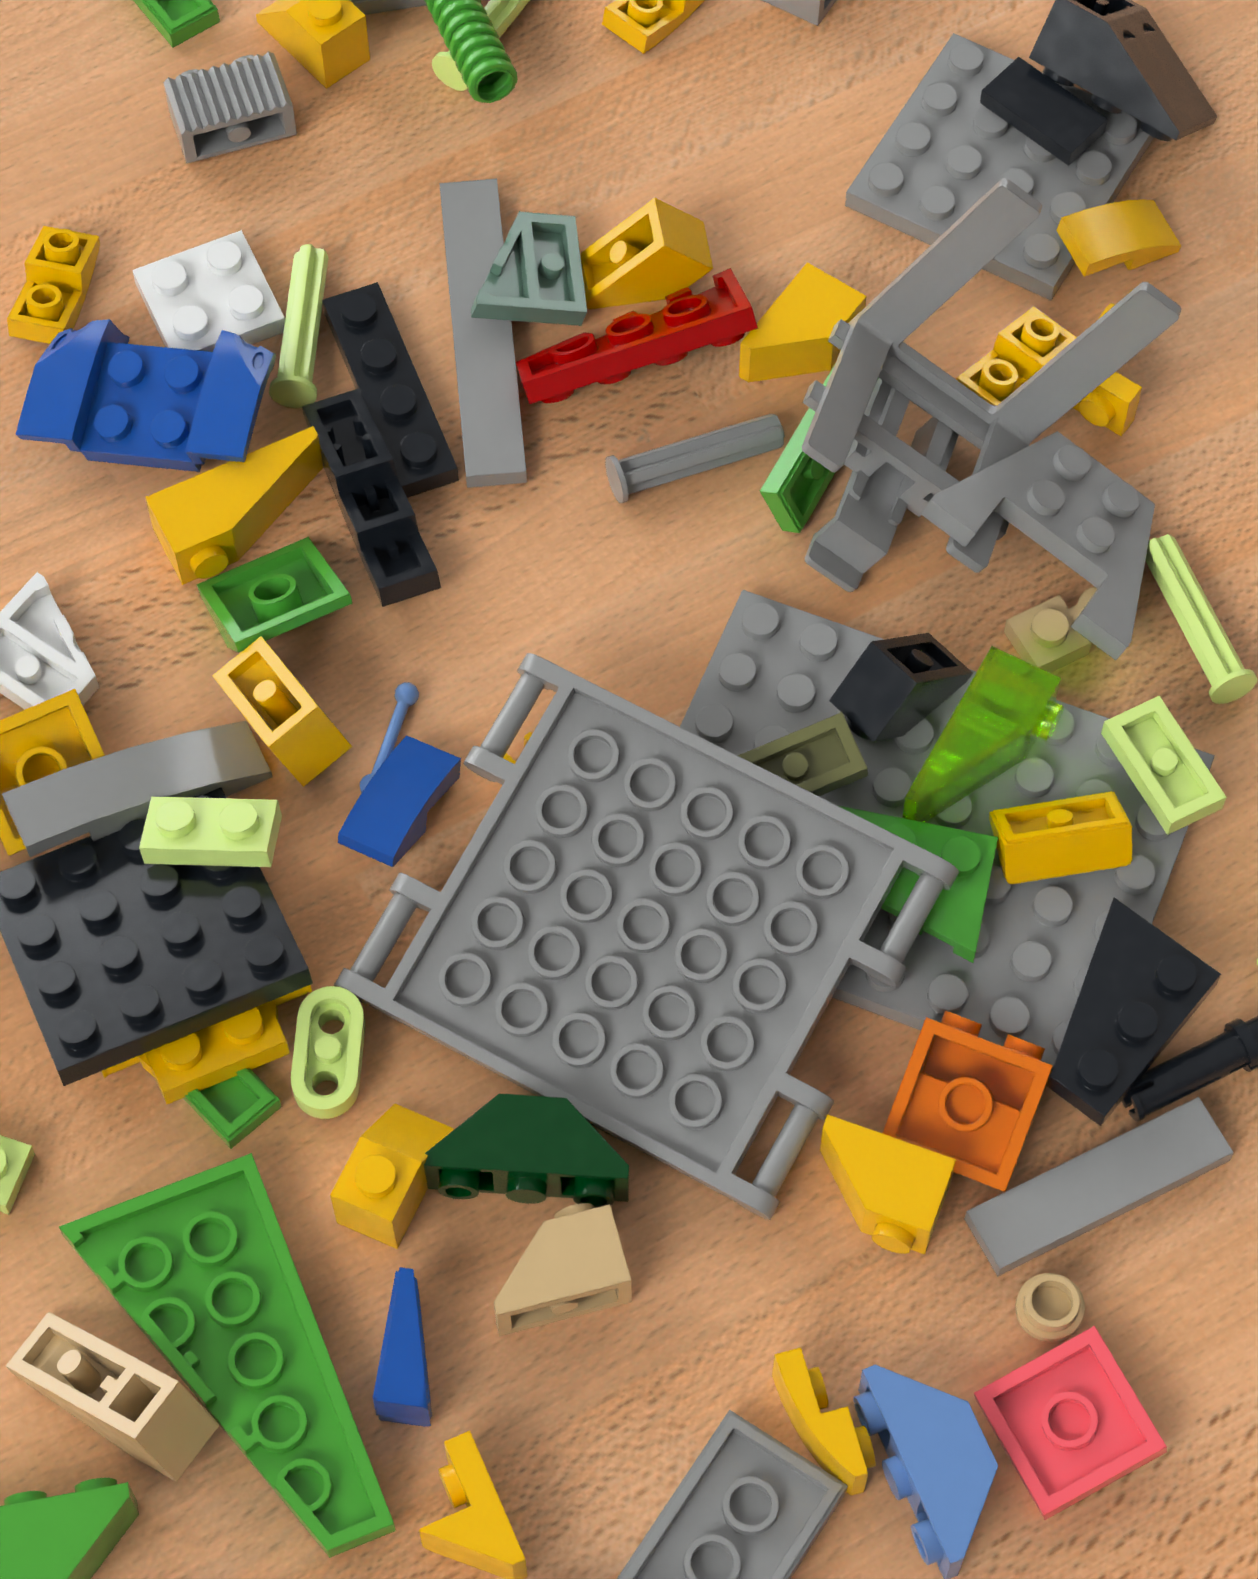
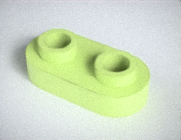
M327 986L311 992L302 1001L297 1015L291 1086L298 1106L306 1114L320 1119H330L344 1114L353 1106L359 1094L365 1018L359 999L352 992L342 987ZM330 1020H339L344 1024L343 1028L334 1034H328L321 1030L322 1026ZM323 1081H333L338 1085L337 1089L329 1095H320L314 1091L316 1086Z

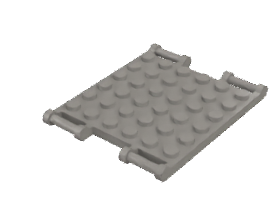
M527 653L517 670L521 675L519 681L481 746H473L463 763L477 775L489 781L502 784V787L442 891L439 892L413 877L399 873L389 889L394 895L351 969L343 968L334 986L349 990L361 1003L375 1008L537 1096L567 1098L591 1125L737 1202L752 1213L771 1220L780 1203L775 1196L817 1119L825 1120L834 1104L833 1099L823 1092L791 1076V1071L850 964L864 970L882 983L892 987L898 986L907 969L902 964L942 889L950 890L959 874V870L943 858L542 657ZM542 690H553L556 694L516 763L513 764L503 758ZM904 867L916 873L919 878L880 950L864 943L863 940ZM419 908L429 912L387 986L383 988L374 983L373 981L415 909ZM779 1096L791 1102L794 1107L751 1184L735 1174Z

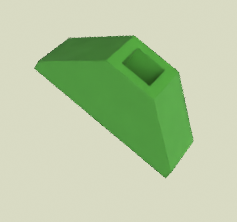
M96 1478L77 1484L73 1493L47 1497L45 1492L27 1491L5 1498L4 1506H0V1579H91L139 1515L137 1499L128 1482L117 1484V1480L113 1478Z

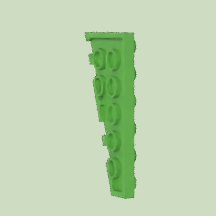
M252 1153L59 1226L63 1237L329 1558L396 1531Z

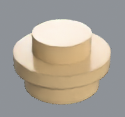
M1044 1273L1036 1275L1024 1283L1016 1299L1015 1311L1018 1322L1030 1336L1044 1342H1058L1069 1338L1078 1330L1084 1317L1085 1302L1081 1291L1071 1280L1059 1274Z

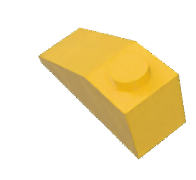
M314 426L248 453L245 462L229 461L145 497L153 530L182 585L198 578L206 579L221 573L228 565L239 561L323 469L319 436Z

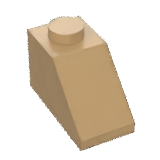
M589 1203L571 1205L558 1211L554 1219L543 1221L494 1301L499 1336L632 1302L631 1277L610 1204L594 1208Z

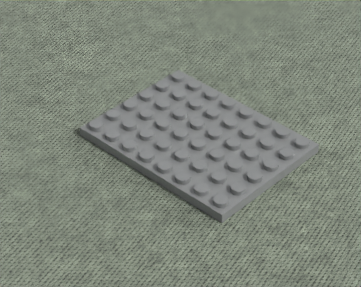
M742 590L680 727L738 756L836 715L841 711L829 701L870 642L884 639ZM971 670L973 674L962 687L904 736L873 742L863 739L851 731L868 768V776L819 797L839 806L993 836L989 821V812L993 810L1112 791L1115 792L1132 825V862L1123 867L1008 884L1003 875L996 848L974 963L954 954L953 946L924 931L922 935H917L902 963L907 969L897 987L882 983L864 970L850 964L832 998L920 1031L926 1017L941 1022L944 1012L948 1011L982 1024L978 1037L1003 1046L1009 1034L1045 1048L1041 1061L1054 1066L1113 898L1115 897L1152 924L1189 825L1169 835L1166 834L1101 734L1104 721L1110 718ZM1195 749L1210 771L1215 755ZM881 908L863 942L880 950L897 917Z

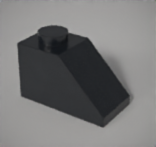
M929 633L872 641L829 701L845 715L844 717L850 730L859 737L873 742L904 736L962 687L973 672Z

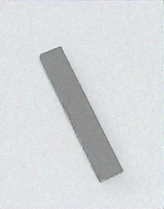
M497 179L439 183L467 488L527 483L512 323L510 320L471 318V308L474 300L482 288L500 248L504 244Z

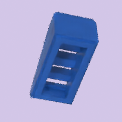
M400 1267L399 1271L395 1273L373 1393V1402L376 1416L381 1421L429 1427L431 1426L432 1408L418 1282L414 1277L413 1269Z

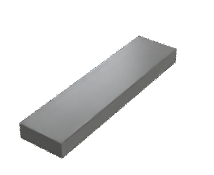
M1197 1097L966 1211L964 1220L996 1275L1000 1276L1229 1162L1234 1152L1201 1099Z

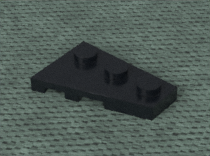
M1114 897L1047 1087L1102 1126L1215 988L1221 973Z

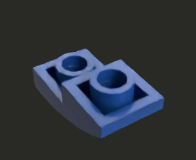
M406 735L382 763L359 796L338 833V843L394 867L426 832L427 812L460 778L461 758Z

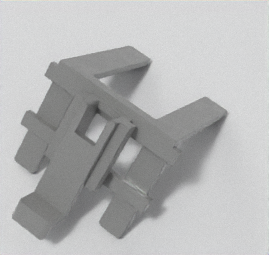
M1002 178L849 323L840 319L834 325L828 342L841 351L826 386L815 380L809 386L803 400L805 405L815 411L802 444L803 452L831 472H836L843 465L853 470L835 517L813 535L805 556V562L847 592L856 590L863 573L888 553L895 531L903 519L906 508L920 517L921 512L936 493L960 482L946 472L959 435L981 450L973 474L1026 448L1035 438L1179 319L1181 313L1180 305L1150 283L1142 282L997 406L989 404L903 341L1039 217L1042 204L1007 178ZM909 401H912L933 416L916 431L911 447L896 437ZM992 512L966 547L950 537L946 551L972 571L979 573L988 566L996 540H999L1006 534L1009 522L998 513Z

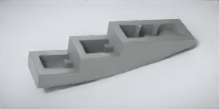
M242 721L191 731L117 751L50 774L2 793V796L29 857H32L88 832L94 842L121 830L127 823L133 820L146 819L151 796L193 797L204 795L222 787L227 797L272 778V773L247 722Z

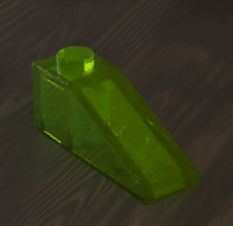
M991 646L906 794L902 818L927 822L1026 759L1038 737L1048 741L1064 709V706L1056 703L1061 678Z

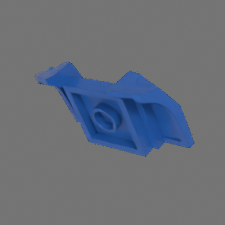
M110 319L91 321L79 330L70 328L59 332L35 364L16 435L20 439L65 444L70 451L81 452L88 461L200 472L201 466L205 465L206 458L245 462L269 375L274 368L276 354L262 346L255 347L244 341L241 336L225 330L221 331L213 352L128 344L130 337L124 335Z

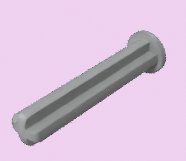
M767 414L620 460L611 455L605 459L608 481L616 500L619 503H624L628 501L629 494L781 448L784 445V430L775 414Z

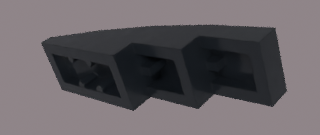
M359 388L302 406L308 428L314 426L318 433L323 467L382 607L441 588L437 568L422 540L415 513L397 478L394 460Z

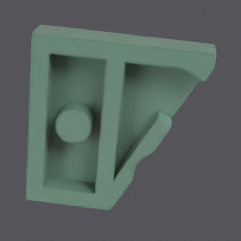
M519 211L482 288L474 300L471 308V318L581 326L587 314L576 217Z

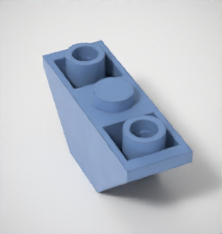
M878 1365L865 1368L861 1373L858 1389L860 1394L853 1397L862 1426L865 1425L869 1436L878 1433L889 1457L882 1460L886 1480L897 1500L907 1497L918 1521L911 1525V1531L923 1561L926 1565L936 1562L944 1579L954 1578L958 1576L992 1486L998 1464L968 1401Z

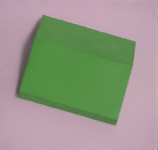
M309 537L196 584L200 596L227 648L238 653L247 648L260 636L267 641L353 603L350 593Z

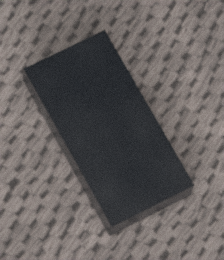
M1020 57L1015 59L981 91L980 103L1068 166L1106 131L1108 121L1106 117Z

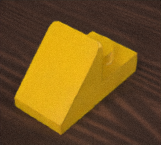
M467 1431L444 1441L448 1465L438 1469L439 1475L453 1508L455 1509L466 1504L467 1508L420 1528L419 1534L422 1546L429 1551L504 1579H524L528 1577L525 1556L471 1432Z

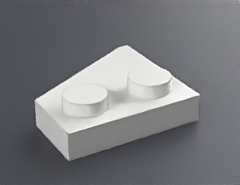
M36 572L0 611V693L25 710L72 689H76L81 703L84 705L99 689L96 675L84 652H81L69 623L57 606L45 577Z

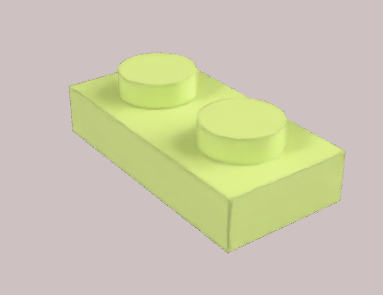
M1160 696L1104 721L1101 734L1167 835L1223 809L1227 798Z
M151 796L139 849L144 864L271 867L282 813L278 800Z

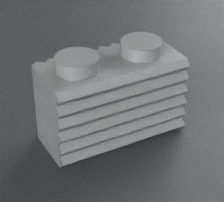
M269 51L264 56L258 54L256 56H242L234 60L231 65L223 63L219 68L212 66L208 71L204 69L188 70L179 74L175 80L168 77L163 82L169 113L186 163L297 135L293 105L275 54Z

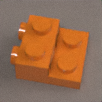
M945 1011L941 1022L926 1017L882 1133L954 1158L956 1162L953 1172L1006 1192L1053 1065L1041 1061L1045 1048L1009 1034L1003 1046L978 1037L982 1024L957 1014Z

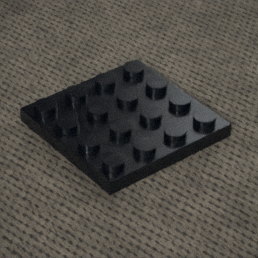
M222 787L204 795L193 796L192 798H226ZM137 819L127 823L121 830L94 842L91 836L0 872V932L63 1086L313 984L309 968L260 867L144 864L139 846L146 819Z

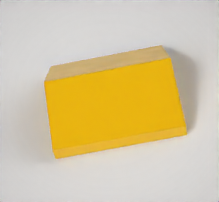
M72 689L0 720V839L8 856L26 848L8 811L2 793L63 769L105 756L76 689Z

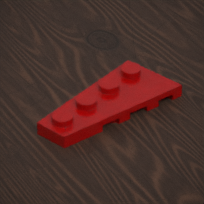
M729 268L713 275L715 287L702 293L693 295L691 289L686 287L665 296L667 305L661 311L654 314H638L633 310L613 319V322L605 330L606 335L595 339L592 333L583 332L517 361L516 366L529 404L538 401L556 403L570 397L577 388L595 382L604 385L613 384L627 378L631 374V370L652 363L659 366L674 364L684 359L689 351L710 344L715 347L731 345L741 340L746 332L758 329L752 306L732 269Z

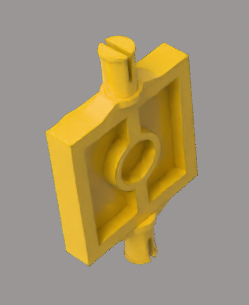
M311 985L303 987L102 1070L101 1073L106 1078L110 1074L141 1062L143 1068L156 1079L166 1104L173 1103L185 1098L188 1092L195 1089L201 1091L237 1076V1071L245 1068L252 1070L290 1054L287 1040L278 1023L277 1006L304 994H310L313 992Z

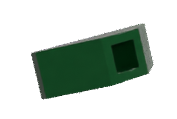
M498 1094L425 1153L429 1155L424 1164L428 1189L438 1190L441 1195L453 1199H472L477 1197L479 1192L506 1194L508 1199L526 1204L543 1202L546 1200V1197L573 1198V1201L577 1204L589 1203L594 1208L609 1204L611 1206L614 1201L628 1202L629 1165L567 1098Z

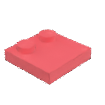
M1095 1326L974 1392L978 1405L1044 1520L1049 1519L1167 1452L1166 1444Z

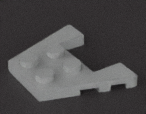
M1058 431L936 493L921 512L922 516L964 547L972 540L992 512L998 513L1097 588L1071 625L1074 630L1114 660H1117L1131 643L1155 504Z

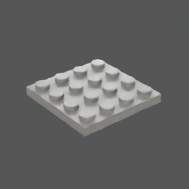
M953 33L847 190L845 206L932 245L1002 178H1007L1042 204V209L1039 217L982 269L1046 299L1052 300L1075 264L1074 259L1056 231L1061 217L1092 207L1113 203L1154 137L1140 128L1142 121L1124 111L1122 114H1116L1104 110L1091 100L1092 94L1074 86L1059 84L1108 119L1105 133L1068 166L980 103L982 89L1014 60Z

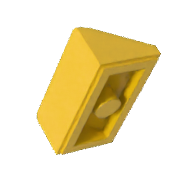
M1110 791L997 809L989 812L993 836L998 837L996 848L1002 872L1008 884L1123 867L1132 862V825L1115 792Z

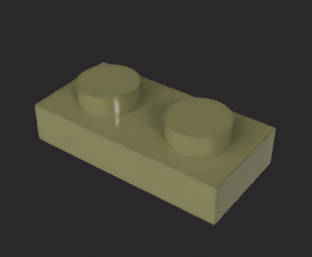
M842 712L738 755L817 796L824 795L868 776L866 763Z

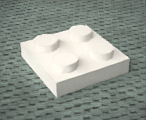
M242 230L132 270L135 284L167 348L213 352L222 330L241 336L244 341L251 345L282 334L284 331L285 317Z

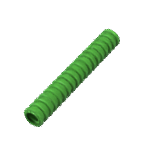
M424 0L472 98L481 103H492L509 95L517 83V71L512 65L510 57L505 52V47L499 40V36L493 28V24L487 16L481 0Z

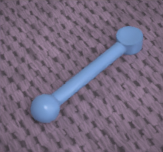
M404 682L395 689L394 697L397 704L372 773L364 776L360 781L361 793L393 751L407 710L418 700L419 691L410 682Z

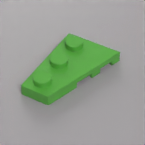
M839 806L943 858L959 870V874L950 890L942 889L918 934L922 935L925 931L953 946L954 954L974 963L998 837ZM903 867L881 908L898 917L919 876Z

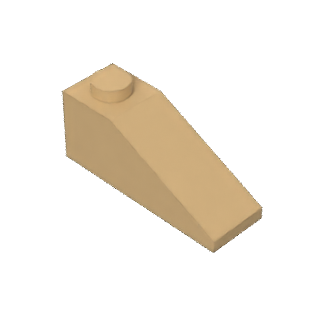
M51 1312L45 1315L6 1365L15 1376L127 1454L176 1482L219 1427L216 1420L178 1380Z

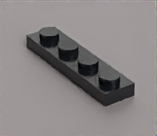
M378 282L323 299L325 317L356 389L359 388L394 460L397 478L407 498L459 481L458 467Z

